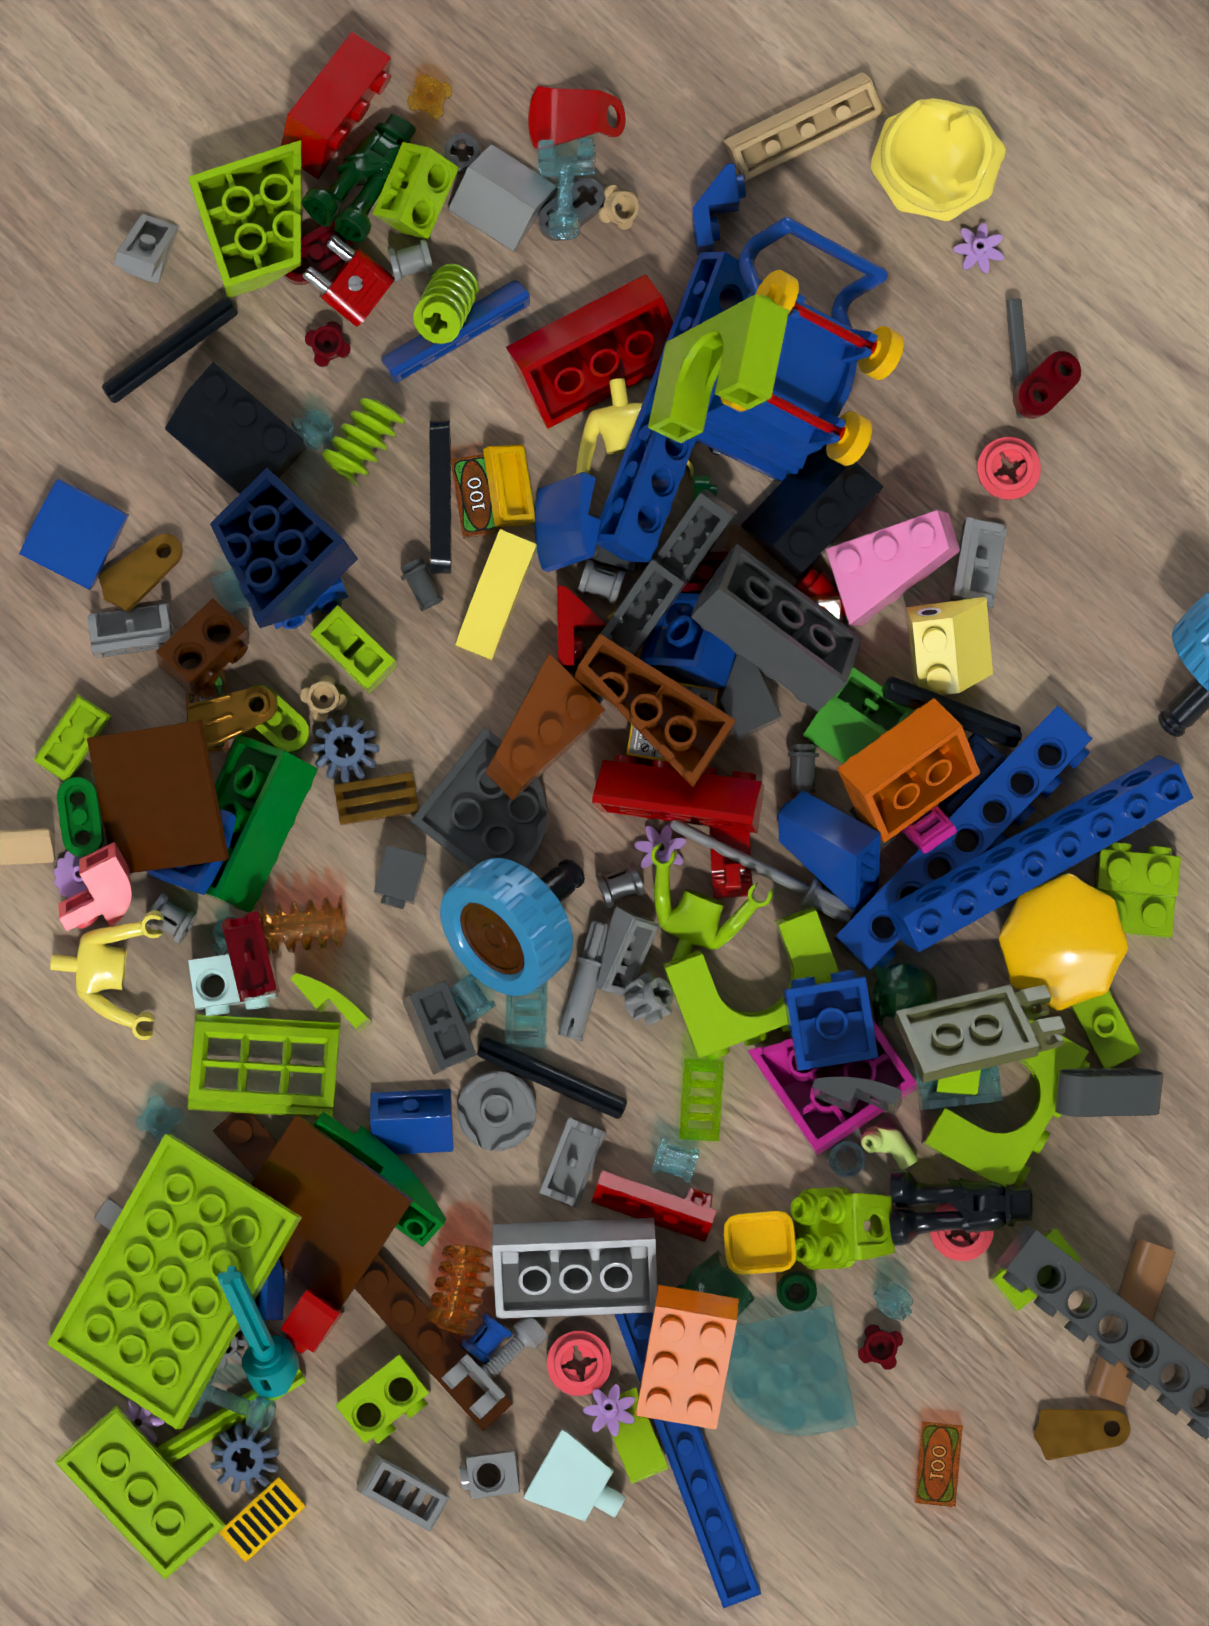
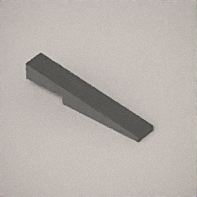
M705 489L700 492L661 550L651 560L600 634L636 656L738 511L709 490ZM577 668L575 669V671H574L573 674H572L573 677H575ZM583 686L599 704L603 702L604 698Z

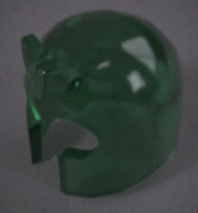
M910 963L894 964L887 968H883L880 965L875 967L877 978L873 986V1008L875 1023L878 1027L883 1026V1019L885 1017L895 1018L896 1011L937 1002V984L932 974L924 967Z
M717 1250L689 1273L684 1284L678 1285L675 1288L738 1298V1318L754 1302L755 1298L740 1281L737 1274L728 1268V1265L725 1268L722 1266L720 1259L722 1254Z

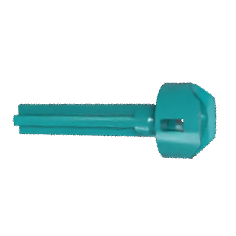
M229 1266L227 1272L218 1274V1281L250 1346L242 1357V1368L253 1390L258 1395L267 1398L282 1396L289 1390L297 1374L300 1360L288 1339L282 1336L270 1335L241 1271L238 1272L236 1266Z

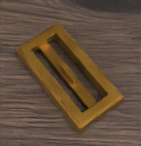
M413 772L333 785L341 826L412 814L419 811ZM400 783H406L407 789L344 799V793ZM409 797V805L347 815L346 808Z

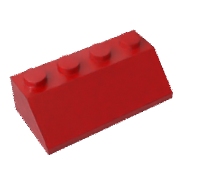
M645 274L506 346V349L544 425L549 429L611 397L610 380L624 378L626 388L653 375L673 321L662 295Z
M614 755L613 761L603 760L592 797V803L600 812L669 822L680 820L691 825L758 834L765 786L762 781H756V774L733 771L732 777L716 775L717 769L708 767L694 787H692L668 761L654 760L653 766L638 765V759L635 757Z

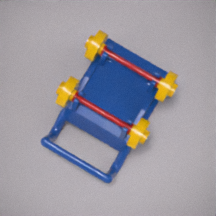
M784 217L753 236L744 246L739 258V271L745 287L750 292L748 298L755 294L767 296L775 304L789 310L772 398L747 410L716 395V379L711 392L703 433L692 438L776 481H783L786 474H797L799 469H803L807 455L820 450L823 445H826L828 457L844 466L852 465L861 458L871 440V421L854 411H849L840 418L838 417L850 395L857 362L860 372L874 380H882L889 376L896 368L904 349L903 336L887 326H880L873 332L853 329L847 315L850 304L856 298L887 280V271L794 219ZM790 233L866 275L840 291L833 303L832 317L804 303L805 297L798 293L799 283L794 276L782 270H775L764 280H761L755 268V260L760 251Z

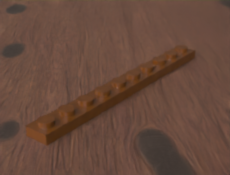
M232 1112L213 1130L217 1137L254 1178L278 1143L251 1113ZM378 1253L355 1290L480 1429L484 1431L513 1405V1402L505 1395L487 1414L479 1419L469 1409L485 1394L479 1385L467 1375L451 1390L441 1379L466 1354L470 1357L471 1355Z

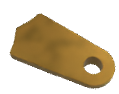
M171 534L157 535L100 573L98 579L102 587L103 599L126 612H130L179 563L183 555V547L180 541ZM171 548V554L168 557L160 558V554L164 549Z
M260 686L188 704V722L202 720L207 748L210 750L269 721L277 711V699L272 691ZM257 697H261L264 700V708L260 712H255L252 709V701Z
M1041 1409L1033 1436L1041 1447L1045 1459L1053 1460L1120 1446L1128 1439L1131 1427L1127 1417L1117 1410ZM1110 1420L1116 1421L1119 1424L1120 1429L1115 1436H1108L1104 1432V1425Z

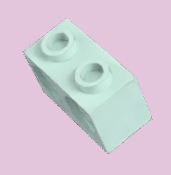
M229 954L188 960L195 1009L205 1010L206 1016L230 1013L229 1006L245 1003L246 1010L265 1008L270 1006L269 999L278 998V993L240 1002ZM210 976H221L225 983L224 991L217 997H208L203 988L205 981Z

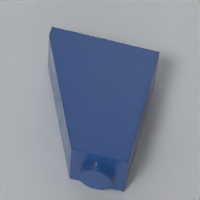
M802 791L791 802L788 801L781 807L777 816L779 842L848 908L856 911L879 889L881 833L805 791Z

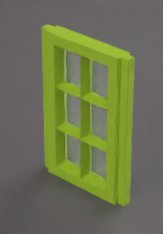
M196 1014L188 1110L285 1116L299 1114L301 1117H318L324 1111L333 1117L341 1023Z

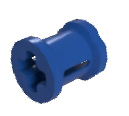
M484 1312L481 1316L483 1319L482 1323L470 1339H464L461 1345L486 1364L505 1338L510 1339L513 1333L491 1315Z

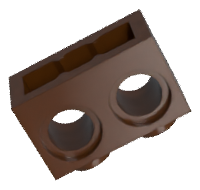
M212 598L156 651L159 667L187 693L194 697L201 689L206 691L212 687L219 678V672L229 662L234 664L245 655L248 649L247 645L249 644L247 628ZM217 632L229 634V637L221 642H215L210 639ZM194 658L201 661L199 666L193 669L182 667V664L188 659Z

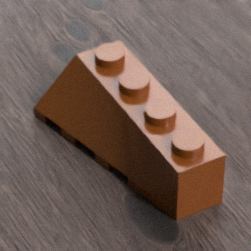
M601 634L598 635L578 665L574 677L580 684L612 703L692 787H694L708 768L736 722L731 716Z

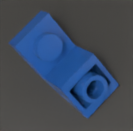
M734 163L725 165L692 209L697 256L700 252H713V241H720L717 217L710 218V215L739 211V199L746 198L743 174L736 175Z

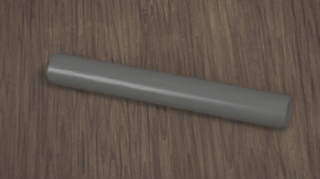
M1022 299L1006 300L1014 390L1029 374ZM1016 410L1017 418H1026Z

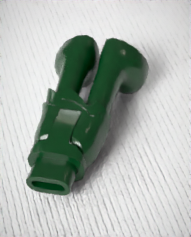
M390 114L384 123H378L374 130L366 135L357 147L343 159V163L337 167V172L340 175L330 188L325 190L314 187L306 192L302 198V205L307 213L317 223L326 228L330 227L335 220V231L340 237L349 241L363 242L371 230V222L368 215L381 194L402 142L411 143L410 140L416 132L415 126L395 114ZM364 185L352 204L338 215L353 188Z

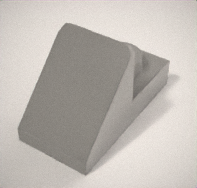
M141 214L117 250L114 265L122 267L123 272L158 283L166 266L179 226Z

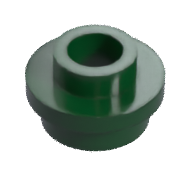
M791 1271L779 1280L776 1294L779 1302L786 1309L796 1312L803 1311L814 1303L817 1296V1287L815 1281L807 1273ZM794 1283H799L804 1288V1294L799 1299H793L789 1295V1288Z

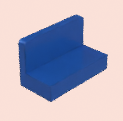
M451 1089L370 1093L371 1134L395 1154L453 1151Z

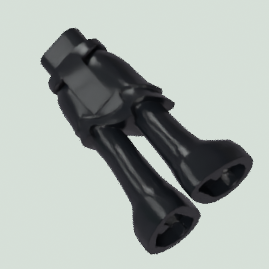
M895 1169L891 1173V1197L897 1208L951 1203L958 1210L946 1212L893 1210L890 1218V1232L895 1246L910 1244L918 1235L928 1232L964 1230L966 1233L998 1230L1004 1227L1006 1223L1009 1227H1014L1015 1221H1032L1033 1197L1031 1188L1015 1189L1014 1184H1007L1005 1187L996 1182L969 1181L959 1178V1180L948 1178L950 1184H924L917 1182L910 1171Z

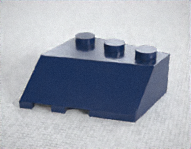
M268 468L210 523L259 628L302 615L358 560L345 540Z

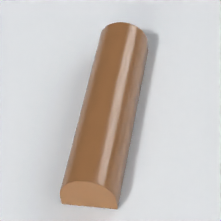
M1136 1239L1118 1295L1153 1323L1176 1252L1144 1240ZM1112 1314L1105 1333L1109 1332L1113 1327L1114 1319ZM1139 1339L1132 1344L1130 1349L1132 1358H1137L1142 1354L1144 1350L1143 1339ZM1098 1355L1085 1393L1125 1406L1133 1384L1126 1377L1130 1370L1119 1361L1114 1367Z

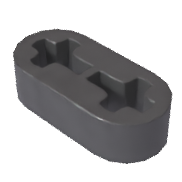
M591 178L580 179L545 205L538 217L539 229L542 235L552 241H561L595 217L605 201L602 185ZM584 189L587 193L593 190L596 192L594 205L590 206L589 203L585 202L578 208H574V205L580 200L579 191ZM567 210L570 212L563 219V229L559 230L556 226L551 229L547 227L549 224L548 215L553 213L556 217H559Z

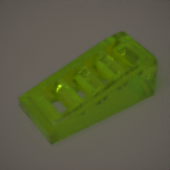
M684 1058L679 1128L680 1140L719 1142L724 1060ZM691 1072L715 1073V1080L691 1079ZM690 1088L714 1089V1097L690 1095ZM689 1104L713 1105V1113L689 1112ZM688 1120L712 1121V1129L688 1128Z

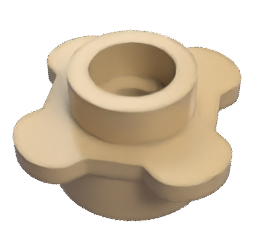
M609 185L604 190L605 201L603 207L598 211V217L603 223L612 222L617 224L621 230L629 229L639 211L638 197L634 192L620 191L618 186ZM617 204H620L619 211L616 210Z
M329 675L322 676L319 682L313 684L310 688L305 687L300 693L301 701L309 705L313 711V719L320 723L325 722L328 716L336 710H344L348 703L347 697L340 694L335 687V679ZM322 695H326L328 697V700L325 703L320 701V697Z

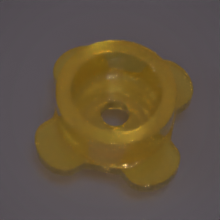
M428 74L419 75L415 81L416 85L413 94L407 98V105L412 111L421 110L428 113L431 119H439L444 114L443 105L446 99L452 96V87L449 83H441L437 79L431 78ZM428 93L433 94V99L428 100L426 95Z

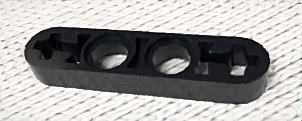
M450 420L430 421L431 574H451Z

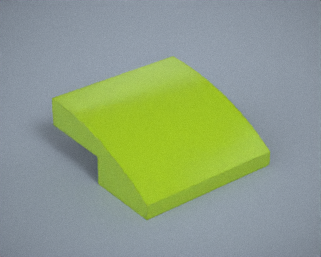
M298 973L290 977L299 990L321 1013L333 1003L359 1032L372 1022L351 1001L328 985Z

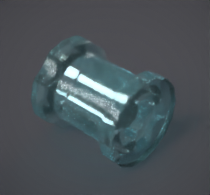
M472 973L449 988L454 1000L466 1016L464 1021L467 1025L496 1007L493 1000L489 1001L476 982L477 978Z
M661 1137L651 1172L657 1174L659 1171L682 1177L684 1182L690 1183L700 1150L695 1148L687 1150L668 1144V1140Z

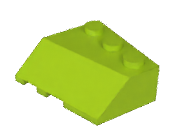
M301 140L188 176L228 298L266 287L301 265Z

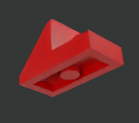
M557 586L558 662L566 670H574V660H582V636H574V631H603L606 624L566 586Z

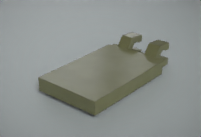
M1011 984L898 1010L895 1015V1023L922 1083L1036 1057L1038 1052L1063 1046L1064 1040L1061 1034H1064L1066 1030L1060 1016L1039 1019L1032 1023L1029 1021L1049 1014L1046 1003H1050L1051 996L1046 985L1026 988L1014 993Z

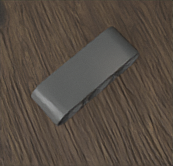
M1146 1068L1059 1070L1055 1112L1074 1117L1158 1115L1164 1073Z

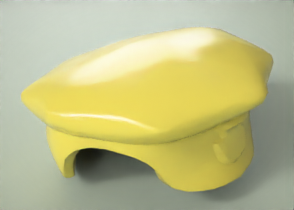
M937 98L921 99L885 121L871 159L870 168L897 210L946 222L953 220L964 211L991 197L1000 166L1006 155V148L991 128L982 111L977 107Z

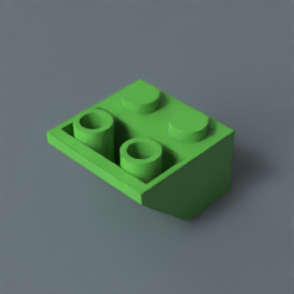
M852 667L847 684L818 711L803 737L844 764L851 756L873 743L884 732L895 727L915 710L885 699L882 686Z

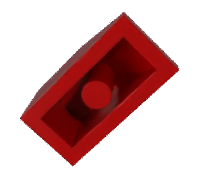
M307 1289L284 1322L281 1330L287 1333L285 1338L291 1342L294 1349L304 1354L308 1349L314 1353L344 1314V1311L338 1309L313 1289Z

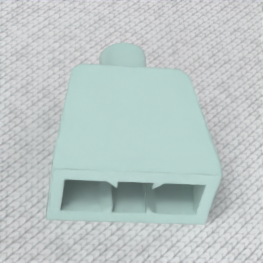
M562 1428L523 1498L585 1521L593 1507L615 1518L626 1496L606 1485L613 1473V1468L570 1432Z

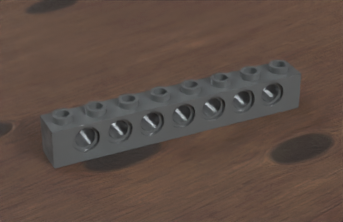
M1025 1225L996 1263L1006 1271L1002 1279L1021 1293L1025 1288L1030 1290L1037 1296L1033 1302L1037 1307L1052 1318L1056 1312L1068 1321L1064 1326L1066 1330L1082 1342L1087 1337L1099 1345L1095 1352L1114 1367L1118 1361L1130 1370L1126 1375L1130 1381L1144 1391L1149 1386L1160 1394L1156 1400L1159 1404L1175 1416L1181 1410L1191 1418L1187 1426L1207 1440L1209 1438V1367L1040 1232ZM1050 1265L1052 1268L1051 1279L1047 1283L1039 1285L1037 1281L1039 1270L1043 1266ZM1076 1290H1081L1083 1293L1082 1303L1079 1307L1070 1309L1068 1305L1070 1295ZM1112 1314L1114 1319L1112 1329L1105 1334H1101L1099 1330L1100 1321L1103 1317ZM1139 1339H1143L1144 1351L1139 1357L1132 1358L1130 1355L1132 1344ZM1174 1364L1175 1374L1173 1378L1163 1383L1161 1380L1162 1370L1167 1365ZM1204 1388L1206 1395L1203 1403L1193 1407V1394L1197 1390Z

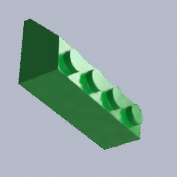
M242 735L236 737L215 782L219 809L231 812L236 816L235 827L228 848L229 860L223 861L205 895L246 913L253 911L268 876L278 860L287 835L295 823L300 807L311 789L318 768L284 750Z

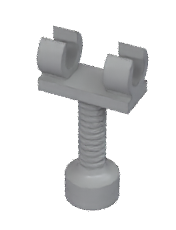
M532 1317L521 1318L513 1326L516 1333L515 1336L482 1368L466 1354L441 1378L451 1390L467 1375L479 1385L485 1394L469 1408L479 1419L487 1414L506 1395L492 1381L493 1378L518 1356L521 1350L528 1346L532 1349H537L547 1339L544 1329Z

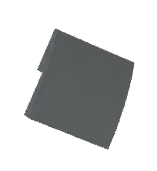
M825 1077L815 1079L812 1085L816 1098L849 1113H853L857 1101L860 1099L896 1115L903 1101L900 1089L862 1078Z

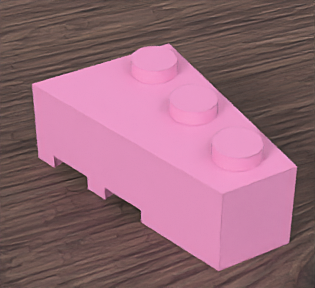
M935 510L826 549L849 625L862 627L884 607L899 599L900 595L918 581L925 579L960 552L949 513Z

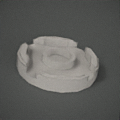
M490 1071L476 1076L464 1087L458 1099L457 1119L461 1131L473 1144L485 1150L504 1151L518 1146L529 1136L536 1122L537 1105L532 1091L522 1079L508 1072Z

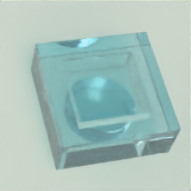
M232 569L210 578L221 606L231 615L250 607Z

